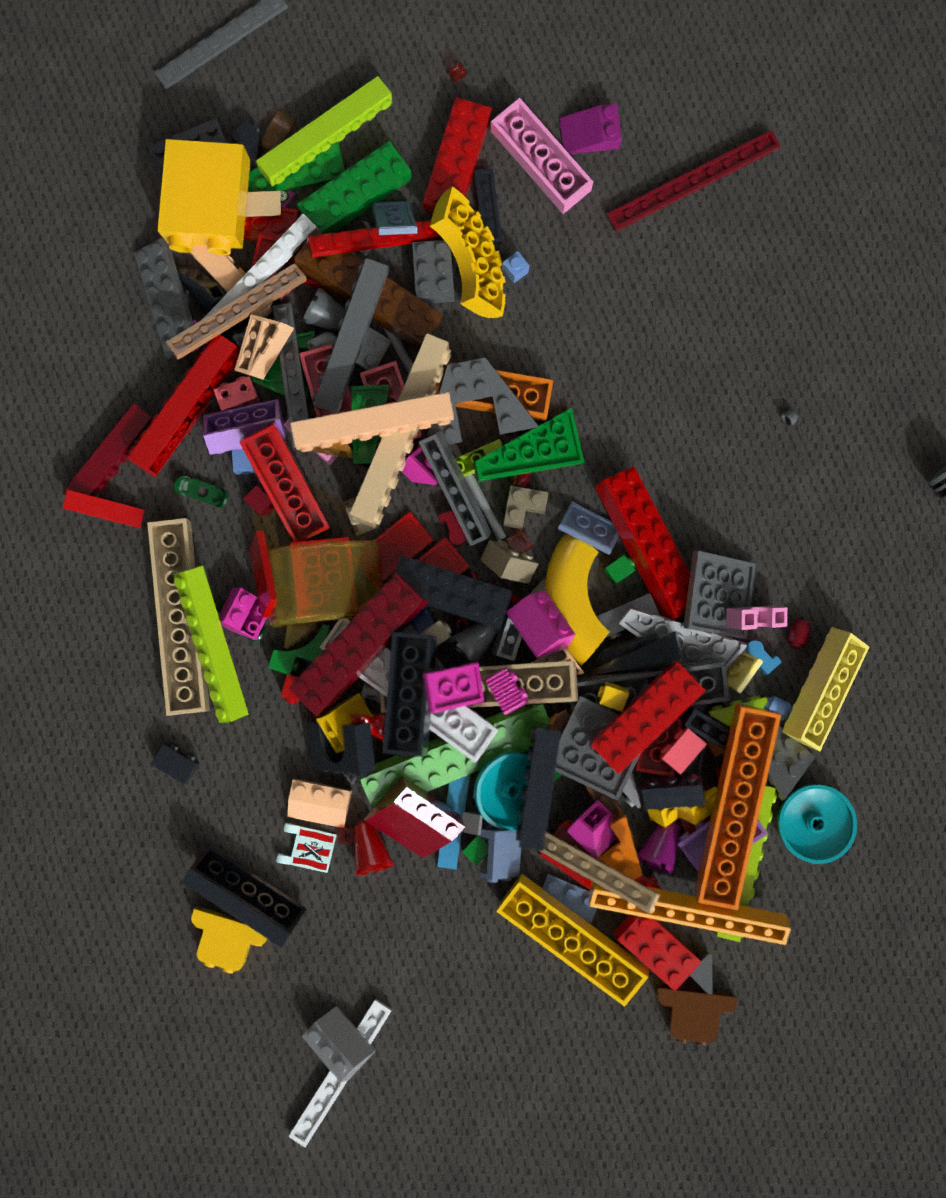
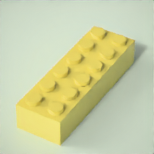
M831 627L809 672V676L801 688V693L793 705L792 712L785 722L782 732L803 745L821 751L869 646L852 633Z

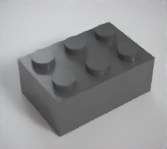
M446 241L412 242L416 297L426 304L454 302L451 249Z

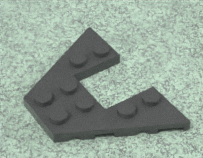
M486 358L447 365L439 394L449 393L454 420L450 421V424L447 425L431 424L428 435L442 430L448 444L462 442L455 404L492 396L500 434L536 428L538 425Z

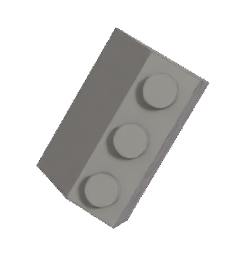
M338 1006L317 1020L302 1036L339 1082L349 1080L376 1051Z

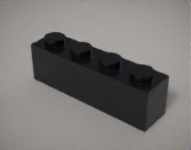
M690 706L680 722L726 751L730 729L695 707Z

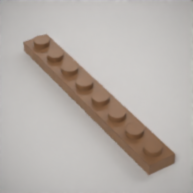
M294 263L166 341L167 347L179 360L304 283L306 276Z

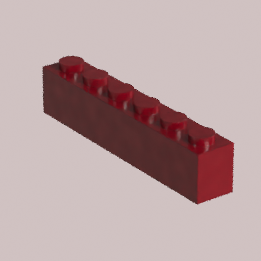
M134 403L62 494L66 496L67 489L95 497L99 492H103L108 485L107 481L118 474L119 466L129 460L127 458L130 449L141 440L142 432L148 430L151 426L153 417Z

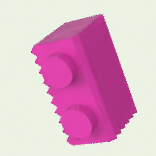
M504 668L485 679L505 715L528 703L526 701L528 695L523 687L519 688L516 683L519 679L513 669Z

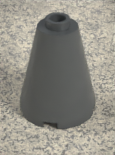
M319 287L302 321L339 333V322L341 318H345L347 311L324 289Z
M474 623L452 636L446 643L451 644L449 647L450 651L463 664L465 662H479L499 630Z

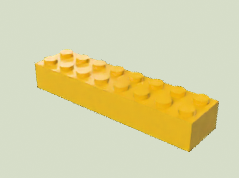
M520 875L500 901L496 912L624 1007L647 980L649 968L525 875Z

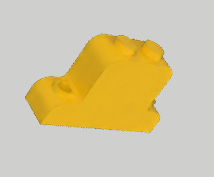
M200 906L193 910L192 923L195 927L203 929L202 938L197 950V958L207 967H221L222 971L227 973L238 971L246 962L250 945L262 946L268 940L235 917Z

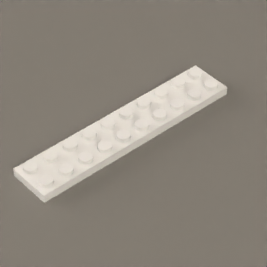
M341 616L320 648L325 650L351 621ZM388 648L359 676L386 697L391 650ZM467 706L431 713L430 730L475 763L499 731V729Z

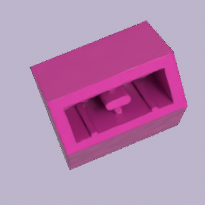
M232 588L218 615L221 626L253 640L257 639L267 619L262 618L258 597L242 588Z
M599 800L581 815L567 831L596 859L617 839L616 834L610 827V823L614 822L613 815Z

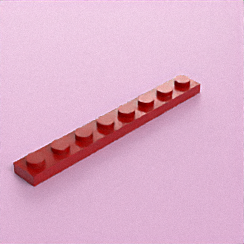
M431 220L416 222V234L379 235L378 229L375 227L308 236L307 243L313 258L412 244V242L442 240L443 238L430 227Z

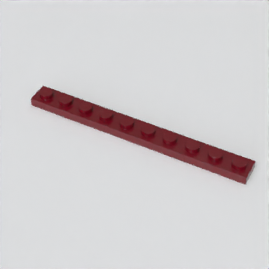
M770 130L607 213V218L614 231L617 232L778 150L781 145L773 131Z

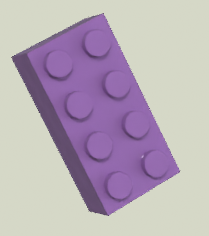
M276 399L203 415V436L209 454H221L229 450L242 449L239 443L241 438L274 421L285 439L284 417L279 400Z

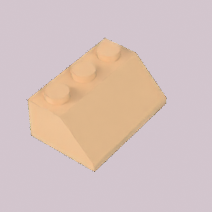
M295 778L292 781L287 817L345 828L352 790Z

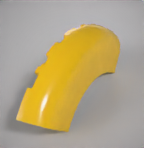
M452 186L444 192L437 202L430 227L446 241L457 261L462 281L460 304L483 317L503 316L505 306V294L503 293L505 276H503L500 268L502 266L500 253L495 250L492 242L494 240L488 226H484L480 213L478 211L475 212L469 205L470 201Z
M565 533L553 551L548 564L545 591L575 632V636L567 650L582 666L609 633L596 617L591 607L587 590L589 570L599 552L591 545Z

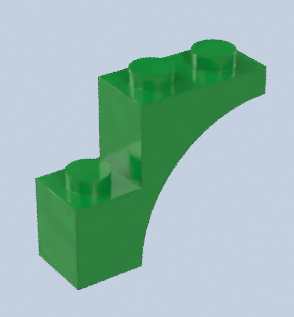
M322 624L317 636L300 649L293 651L273 650L268 668L293 675V672H297L300 662L297 661L298 657L313 662L324 651L320 646L331 632L332 627Z

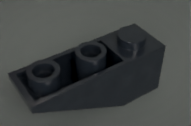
M191 265L177 268L180 280L205 315L226 295L217 281Z

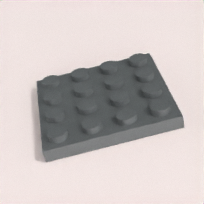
M693 551L683 628L738 639H747L748 629L726 628L727 608L751 607L756 564L702 551Z
M580 695L560 737L555 771L618 800L640 754L618 774L595 751L589 742L619 713Z

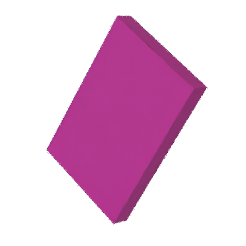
M478 662L423 673L429 713L433 714L484 701Z

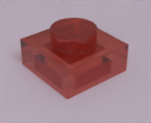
M523 530L506 540L511 549L521 554L533 548L532 542Z

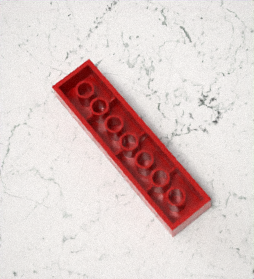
M220 334L208 341L205 351L199 353L195 365L186 371L182 383L176 385L173 391L174 394L163 403V409L153 417L148 430L142 432L141 440L130 449L127 459L153 477L157 476L185 437L192 420L208 405L215 395L213 389L218 388L217 386L226 380L236 366L240 350L235 344Z
M635 466L604 479L595 486V489L645 586L651 594L661 616L672 620L685 614L690 572Z

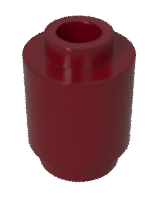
M798 619L794 620L787 639L790 647L801 649L806 646L811 629L809 622Z

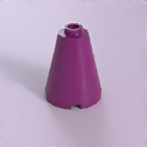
M677 820L667 827L660 824L656 827L637 853L640 863L643 864L646 861L651 869L664 874H668V872L670 874L673 873L681 828Z

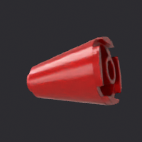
M364 820L357 822V826L354 827L356 876L368 875L370 872L376 873L393 867V860L377 829Z

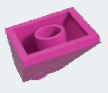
M420 446L405 460L406 464L402 472L412 482L436 485L438 480Z

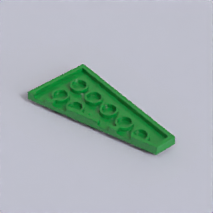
M572 408L473 462L477 482L583 464L584 459Z

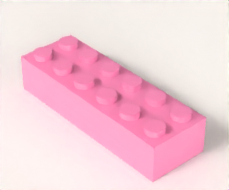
M520 98L491 121V132L562 214L592 190L593 181Z

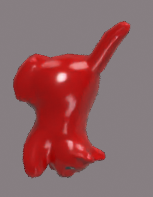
M350 714V717L355 719L351 723L369 722L372 735L380 738L382 741L384 740L385 715L374 714L373 717H370L367 714Z

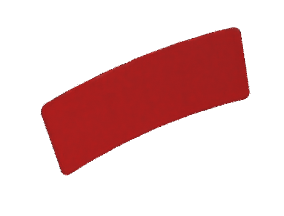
M209 405L205 406L192 420L186 431L187 435H189L198 418L210 408Z

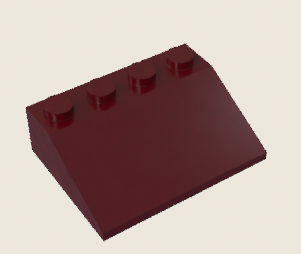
M404 776L394 784L364 818V821L421 858L427 857L452 842L465 828L460 814Z

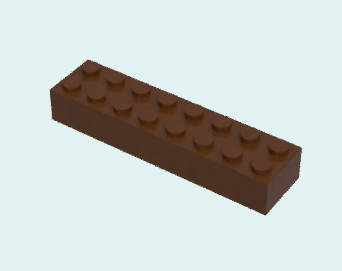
M316 229L311 236L323 235L324 233ZM306 242L295 256V264L298 268L346 303L348 299H352L353 293L351 290L354 281L358 282L360 276L358 270L360 264L365 263V261L352 252L312 258L308 243ZM387 277L372 320L419 352L426 334H434L441 324L443 315Z

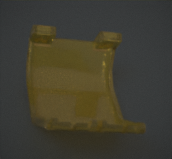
M374 540L323 541L282 546L268 551L277 595L275 606L268 617L269 623L273 628H286L290 624L354 618L383 587V582L379 578L382 576L381 562L378 561L380 557L379 544H376Z

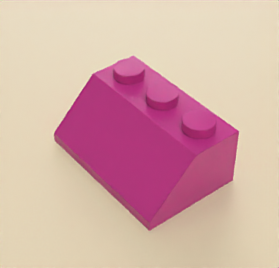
M545 590L529 594L507 611V615L536 658L567 649L575 636V632Z

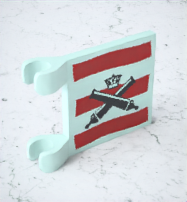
M286 823L284 831L297 834L292 856L279 853L276 862L328 873L337 834Z

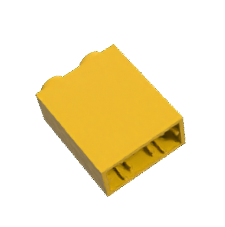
M166 139L158 232L169 244L171 250L189 253L193 251V245L208 246L207 251L212 254L229 255L231 254V248L243 249L250 158L243 144Z

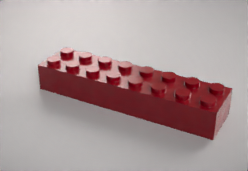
M395 573L289 689L315 716L324 715L392 642V633H401L429 602L402 575Z

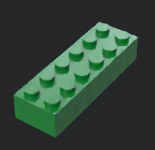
M388 141L297 204L299 213L301 215L304 214L322 233H334L371 208L372 203L380 202L412 179L411 170L391 142Z

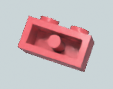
M241 376L235 382L230 384L222 383L217 386L218 388L213 389L221 411L260 402L250 377Z
M689 728L678 730L673 737L675 740L672 744H667L661 750L662 755L660 758L678 774H681L706 745Z

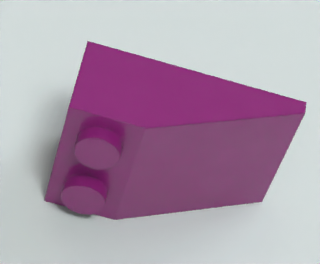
M617 104L600 105L560 118L563 148L569 154L619 149L622 139Z

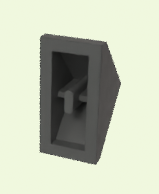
M703 950L697 956L701 963L689 976L706 993L712 994V954L707 950Z

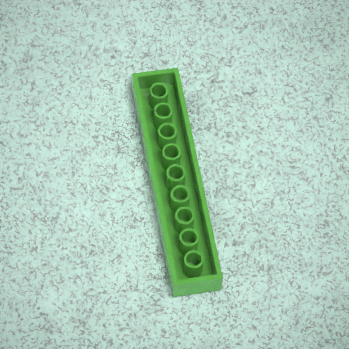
M543 703L525 704L507 715L501 712L486 718L485 720L499 729V731L476 763L441 737L428 742L427 756L396 755L376 763L374 771L368 772L367 776L359 777L372 809L402 776L428 792L481 770L486 763L500 754L529 750V746L533 747L530 737L532 727H536V722L550 724Z

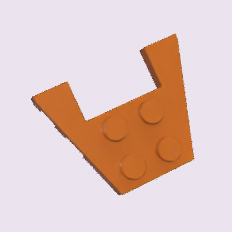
M623 815L610 823V827L620 842L605 850L597 860L635 880L642 876V869L627 817Z

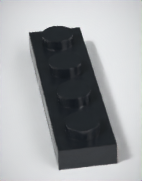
M493 168L474 170L480 218L484 226H488L494 238L493 244L502 243Z

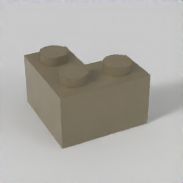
M510 486L503 526L522 529L526 511L544 514L548 492Z
M489 540L480 561L501 578L529 584L538 566V563L532 559L533 556L527 552H522L521 554L509 548V544L502 540L497 542Z

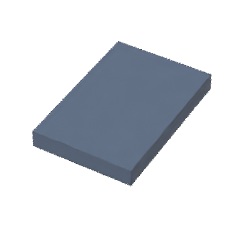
M408 201L372 203V212L379 235L417 233V224Z
M571 502L558 527L559 530L610 555L619 536L612 521L574 502Z

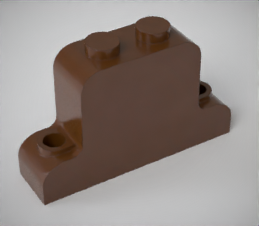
M656 984V996L660 1001V1005L670 1007L668 1030L672 1037L676 1039L675 1041L680 1043H687V1040L695 1041L698 1045H707V1043L715 1042L718 1037L720 1014H730L737 1007L738 998L732 993L712 991V994H708L704 990L679 987L674 991L668 985Z

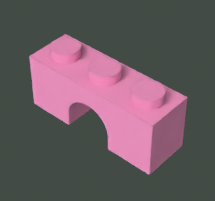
M755 606L727 608L726 628L746 630L757 629V627H787V607Z

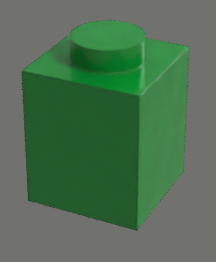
M623 555L606 567L604 571L612 583L616 585L635 571L633 568L635 564L629 557L626 558Z
M476 835L464 847L462 853L477 866L488 854L489 838Z

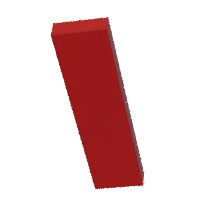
M68 489L63 504V509L137 528L141 527L145 509Z

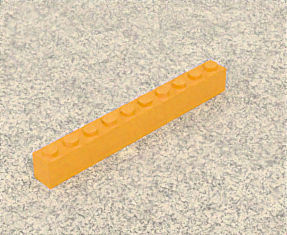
M593 881L590 886V907L786 945L791 930L787 914L742 905L738 906V910L698 903L695 896L651 887L647 888L660 895L652 913H647Z

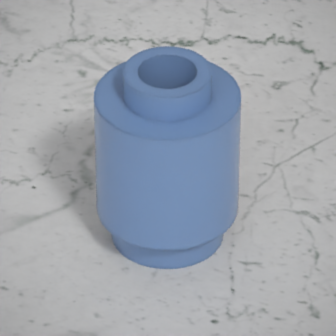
M773 695L771 698H767L764 708L781 714L780 720L787 721L793 706L789 702Z

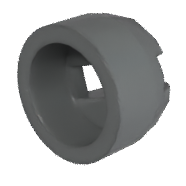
M788 410L781 415V419L787 426L791 427L797 422L798 414L794 410Z

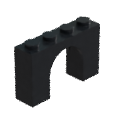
M317 720L307 722L312 768L320 769V772L332 771L334 774L342 772L344 775L356 774V777L367 776L368 772L375 770L371 724L369 722H354L342 725L344 755L341 752H335Z

